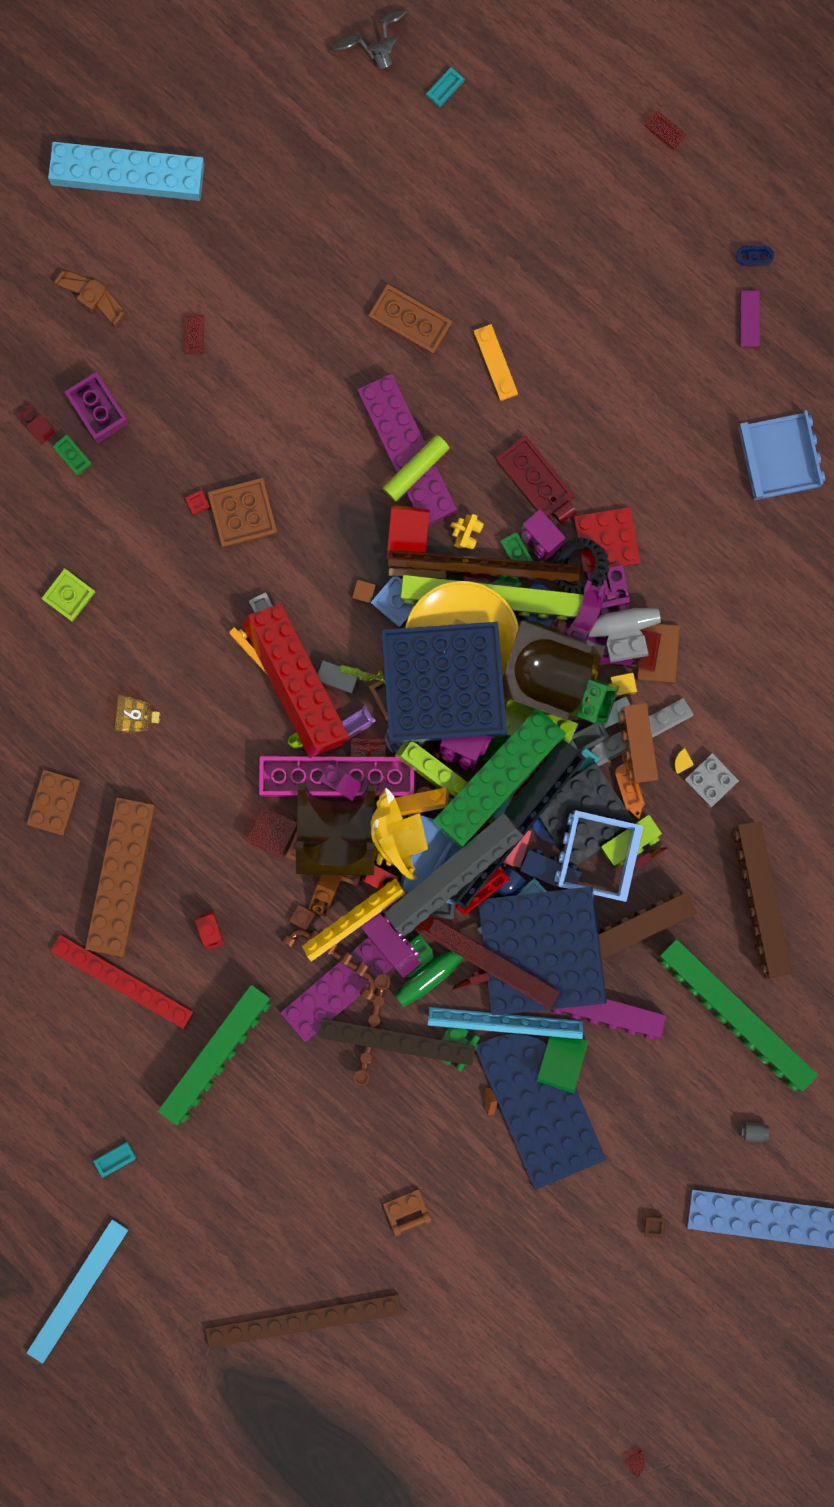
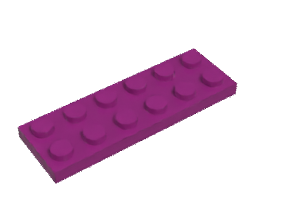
M369 937L350 953L354 957L352 961L356 964L362 962L370 968L368 972L375 979L381 974L385 975L393 968V965ZM339 962L286 1007L281 1014L306 1042L321 1029L323 1018L332 1020L360 996L359 993L363 987L368 988L369 983L366 979Z

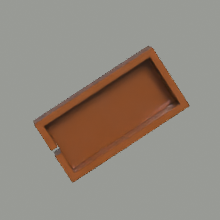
M647 703L623 706L620 712H618L619 724L623 725V730L621 731L622 743L626 744V750L623 751L625 762L629 764V769L626 770L627 780L631 781L632 785L657 781L659 779Z

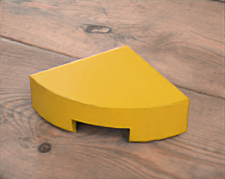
M685 748L676 757V774L694 766Z

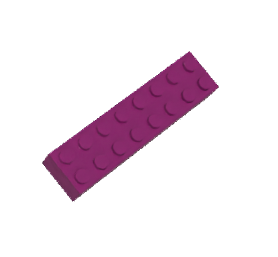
M390 374L357 389L395 474H397L426 444L393 375ZM435 464L405 493L411 507L430 509L428 527L457 514V508Z

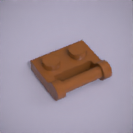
M419 1189L383 1203L396 1237L411 1228L432 1222ZM421 1210L422 1216L397 1225L396 1220Z

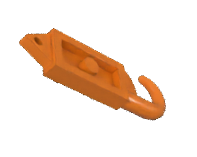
M621 754L624 764L617 767L615 775L627 811L629 810L640 819L645 803L639 784L632 785L631 781L627 780L626 770L629 769V764L625 762L624 754Z

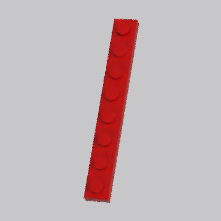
M62 935L58 937L50 951L182 1029L185 1028L194 1013Z

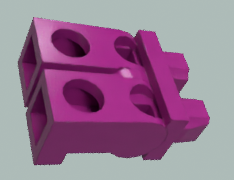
M623 565L611 567L609 573H605L608 576L607 581L602 580L606 590L599 616L610 613V608L616 607L617 611L629 609L630 599ZM594 571L586 574L587 580L590 579Z

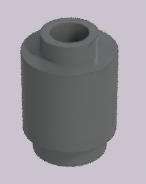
M745 1122L744 1126L741 1125L740 1137H743L744 1141L763 1143L768 1141L769 1125Z

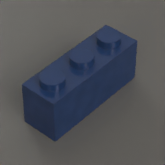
M533 848V851L528 850L519 872L560 890H566L567 888L556 886L557 882L554 881L556 871H560L561 867L559 858L554 856L547 858L543 856L544 852ZM569 863L564 882L578 884L582 875L579 867Z

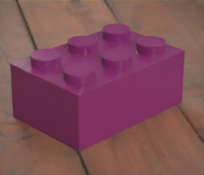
M97 372L65 391L67 398L97 444L129 424Z
M540 509L523 523L520 533L522 542L526 546L530 545L535 550L533 551L534 555L539 560L543 559L545 562L557 550L561 549L560 547L564 544L566 538Z
M378 913L360 926L403 978L421 964L417 959L420 955L406 938L394 928L385 914L381 915Z

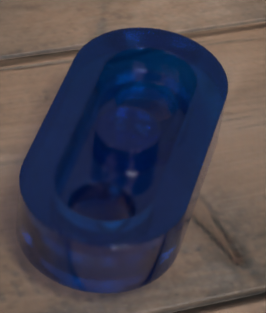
M742 246L736 253V261L741 266H768L774 259V251L769 246ZM742 255H747L748 259L744 260ZM761 255H766L767 259L763 260Z

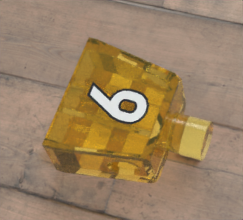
M118 695L115 722L116 733L147 731L148 723L160 722V712L150 711V704L148 702Z

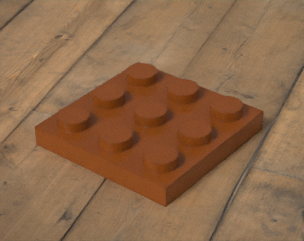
M263 478L208 492L222 548L278 534Z

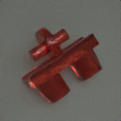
M351 739V757H386L385 739Z

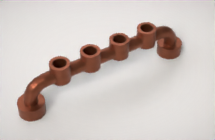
M297 929L289 936L285 934L281 941L294 949L298 943L295 941L297 937L302 936L309 941L319 933L315 930L310 933L305 929ZM337 945L326 951L327 954L368 981V988L363 987L359 994L373 1002L376 997L373 994L376 986L375 977L368 972L370 968L362 962L359 964L353 962L354 957L346 951L343 954L338 952Z
M383 974L375 979L377 992L373 1000L372 1015L369 1017V1027L377 1028V1025L380 1023L379 1015L381 1006L384 1004V992L390 986L389 977ZM365 1046L364 1052L360 1057V1070L354 1075V1081L357 1085L364 1086L369 1082L370 1076L367 1070L369 1063L372 1061V1047Z

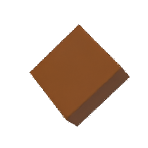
M357 580L352 599L371 604L376 585Z

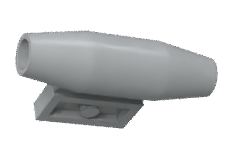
M632 608L598 616L588 637L608 636L606 645L610 663L648 656L645 636L640 630L661 623L659 609Z

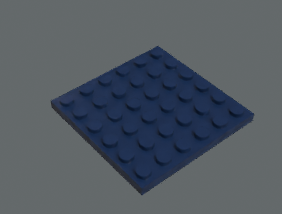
M498 622L382 630L390 744L507 735Z
M593 886L489 898L479 904L486 970L490 979L488 986L492 1016L607 1003Z

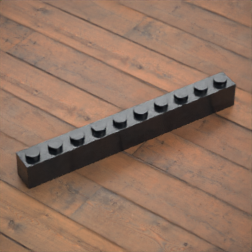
M564 740L555 747L551 755L543 762L539 770L530 778V781L504 812L514 822L523 836L586 760L579 750ZM517 844L510 847L501 857L497 858L487 869L479 873L450 899L465 910Z

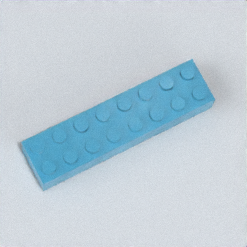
M53 142L48 179L53 186L200 201L205 164L203 157Z

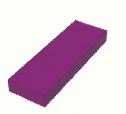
M740 291V348H759L760 291Z

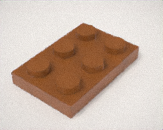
M43 770L26 825L64 836L81 781Z

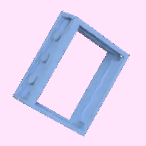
M573 810V814L570 813L567 820V825H570L568 833L565 832L563 838L565 849L564 852H560L559 863H561L560 871H556L554 881L557 882L556 886L567 889L587 887L564 882L579 817L632 829L618 893L593 888L594 895L626 902L643 826Z

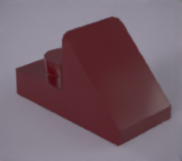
M30 403L16 415L41 445L56 433Z

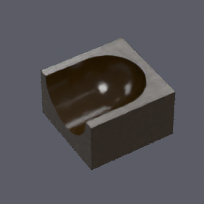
M521 621L502 678L504 697L565 720L582 719L577 717L588 681L595 679L605 646L536 621Z

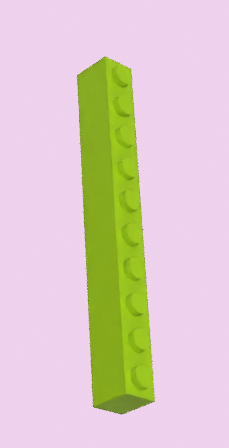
M403 575L400 600H404L405 604L414 605L432 589L456 581ZM478 583L497 592L509 604L513 612H518V616L530 617V614H536L537 618L549 619V616H555L556 620L568 621V618L576 619L584 598L583 594Z

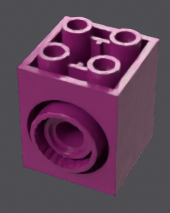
M493 736L442 740L439 755L447 762L454 761L458 763L462 769L475 770L480 757L485 756Z

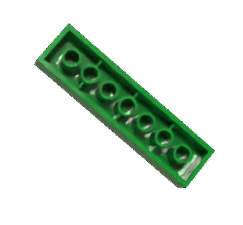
M536 709L433 820V826L459 849H462L554 751L555 747L565 739L566 732L541 710Z
M250 985L157 1112L176 1126L180 1123H185L191 1115L189 1110L192 1107H197L203 1099L200 1095L203 1091L208 1092L214 1084L212 1081L214 1076H220L226 1068L223 1065L227 1059L230 1061L237 1053L235 1049L237 1045H242L249 1036L247 1034L250 1028L254 1029L260 1022L259 1015L262 1012L266 1013L271 1007L272 1003H270V1000L272 998L256 986Z

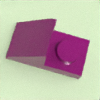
M331 764L328 765L319 780L353 801L362 786L356 779Z

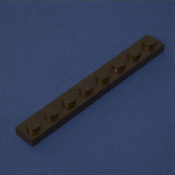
M324 1018L322 1019L319 1038L470 1066H472L475 1046Z

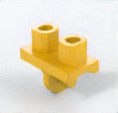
M467 514L465 519L459 518L457 523L451 522L450 527L454 529L452 536L457 537L454 543L455 547L474 549L477 540L470 537L471 531L480 533L484 526L477 519L478 516Z

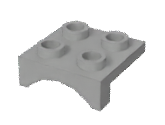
M712 753L684 779V782L711 808L739 780Z

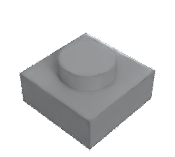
M266 592L249 600L254 613L272 607Z

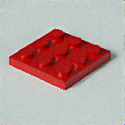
M630 507L574 516L577 538H586L601 545L608 555V558H606L610 562V565H607L608 568L640 564ZM580 549L583 573L594 571L596 564L594 554L588 549Z

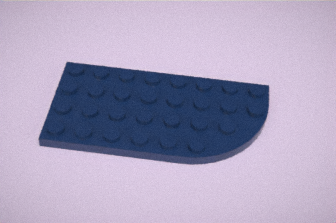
M505 1034L477 1044L476 1052L535 1190L606 1160L577 1089L575 1088L574 1093L536 1081L547 1046L545 1042L528 1035Z

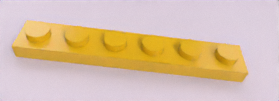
M395 878L368 899L307 941L302 947L309 960L312 962L406 894L400 882Z

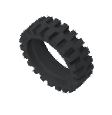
M573 538V541L568 540L566 541L567 545L563 544L560 547L561 551L557 550L555 554L558 557L553 558V562L557 564H567L570 557L580 549L590 550L595 556L596 564L594 572L588 581H591L593 586H603L602 580H606L608 577L605 573H609L610 568L607 565H610V562L606 559L608 555L601 545L586 538ZM555 580L563 590L569 593L584 595L587 581L576 585L565 580Z

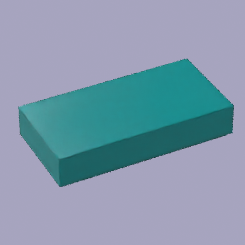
M450 67L426 93V97L440 108L462 85L465 79Z
M127 1141L93 1162L103 1178L137 1159Z

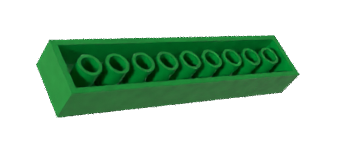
M677 939L672 940L657 956L660 959L658 963L664 969H670L674 973L672 976L679 983L684 982L688 986L686 990L692 996L701 998L700 1003L707 1010L712 1009L716 1013L714 1017L722 1024L727 1023L730 1026L728 1030L735 1037H741L744 1040L742 1042L743 1045L750 1051L755 1050L758 1053L756 1057L763 1064H769L772 1067L770 1070L778 1078L783 1077L786 1080L784 1084L790 1090L803 1092L817 1078L818 1074Z

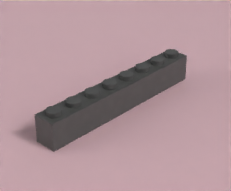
M503 813L386 911L385 915L398 932L403 936L407 935L448 899L456 895L467 883H470L479 873L487 869L491 863L501 857L510 847L517 844L524 837L514 822Z

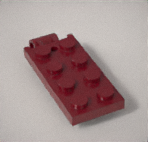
M526 435L496 458L499 465L537 511L540 509L547 517L553 514L560 524L576 513L575 508L568 501L575 498L574 494ZM551 498H555L556 501L552 502Z

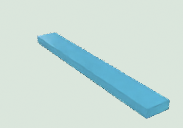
M429 1007V1026L582 1039L583 1021L511 1014L492 1016V1013Z
M111 1220L27 1351L28 1355L42 1364L45 1362L129 1229L117 1221Z

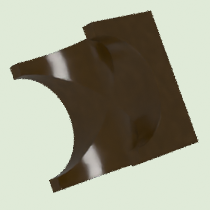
M298 783L297 841L295 846L296 874L374 875L375 843H373L371 836V820L375 812L376 785H368L364 794L353 799V801L330 802L313 796L307 790L306 784Z

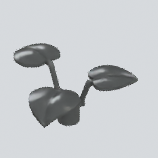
M408 9L387 13L378 20L379 23H383L384 38L367 46L360 38V35H350L337 41L330 49V54L333 51L346 49L356 43H360L370 54L371 59H375L378 69L390 66L392 61L389 53H391L392 47L398 38L397 36L387 37L386 26L388 23L395 22L405 14H408Z

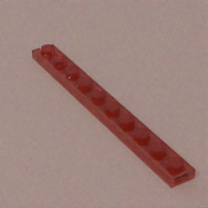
M400 897L398 900L389 905L385 911H388L392 906H394L398 901H400L402 897ZM431 914L426 920L415 927L416 930L549 1010L552 1009L561 993Z

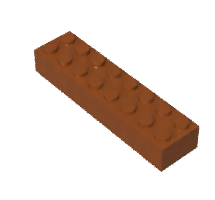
M116 798L85 950L126 957L156 812L155 805Z

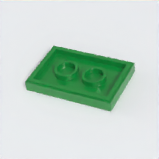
M549 1036L536 1081L574 1093L589 1041Z

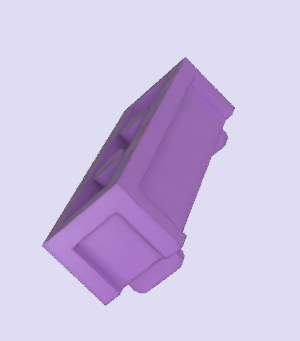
M366 705L341 721L349 736L346 741L376 723Z

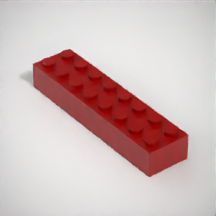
M280 603L248 615L242 626L309 758L342 746L349 736L282 604Z

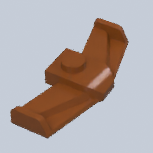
M63 270L54 281V285L78 293L77 301L91 311L97 306L115 328L127 313L108 292L106 286L98 280H91L68 270Z

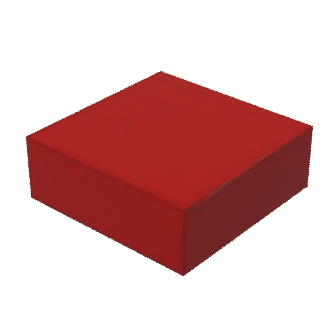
M202 490L185 497L193 515L210 508Z

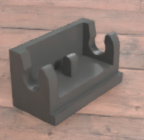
M326 659L322 661L318 672V677L322 683L350 693L353 692L360 675L359 671Z

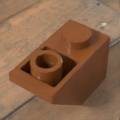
M321 875L308 910L326 917L342 877L339 875Z

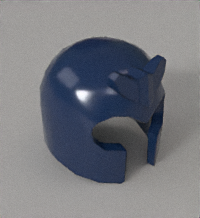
M506 863L502 865V868L510 880L495 891L501 897L518 895L526 884L525 879L517 871L508 868L509 865Z

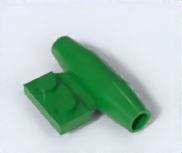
M418 935L410 942L420 955L417 959L421 964L406 975L409 979L394 995L403 1007L425 996L447 978L464 958L455 946L434 958L432 949L421 935Z

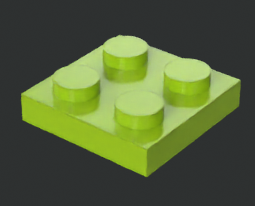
M64 569L41 599L73 622L96 592L68 570Z

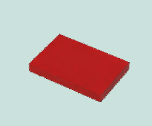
M392 505L387 559L389 558L390 550L426 553L430 509Z

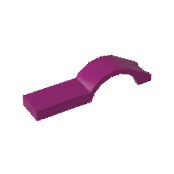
M587 580L582 606L568 633L588 639L598 619L606 587L601 586V588L593 586L591 581Z

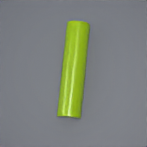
M436 434L382 489L396 502L450 447Z

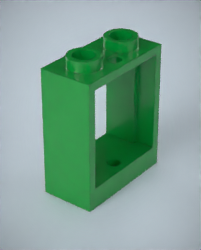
M589 680L577 717L593 723L608 722L619 686L604 680Z

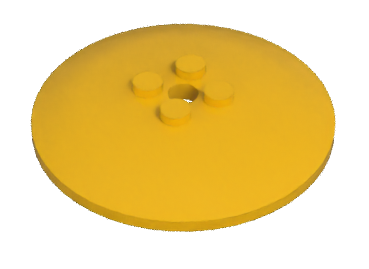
M456 581L440 585L426 593L412 609L405 628L498 622L503 678L519 625L513 610L497 592L478 583Z

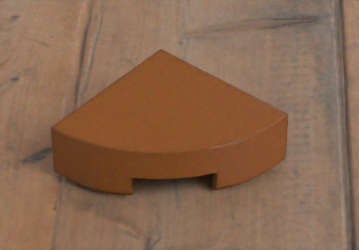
M485 1088L484 1103L488 1116L495 1114L498 1103L492 1088Z

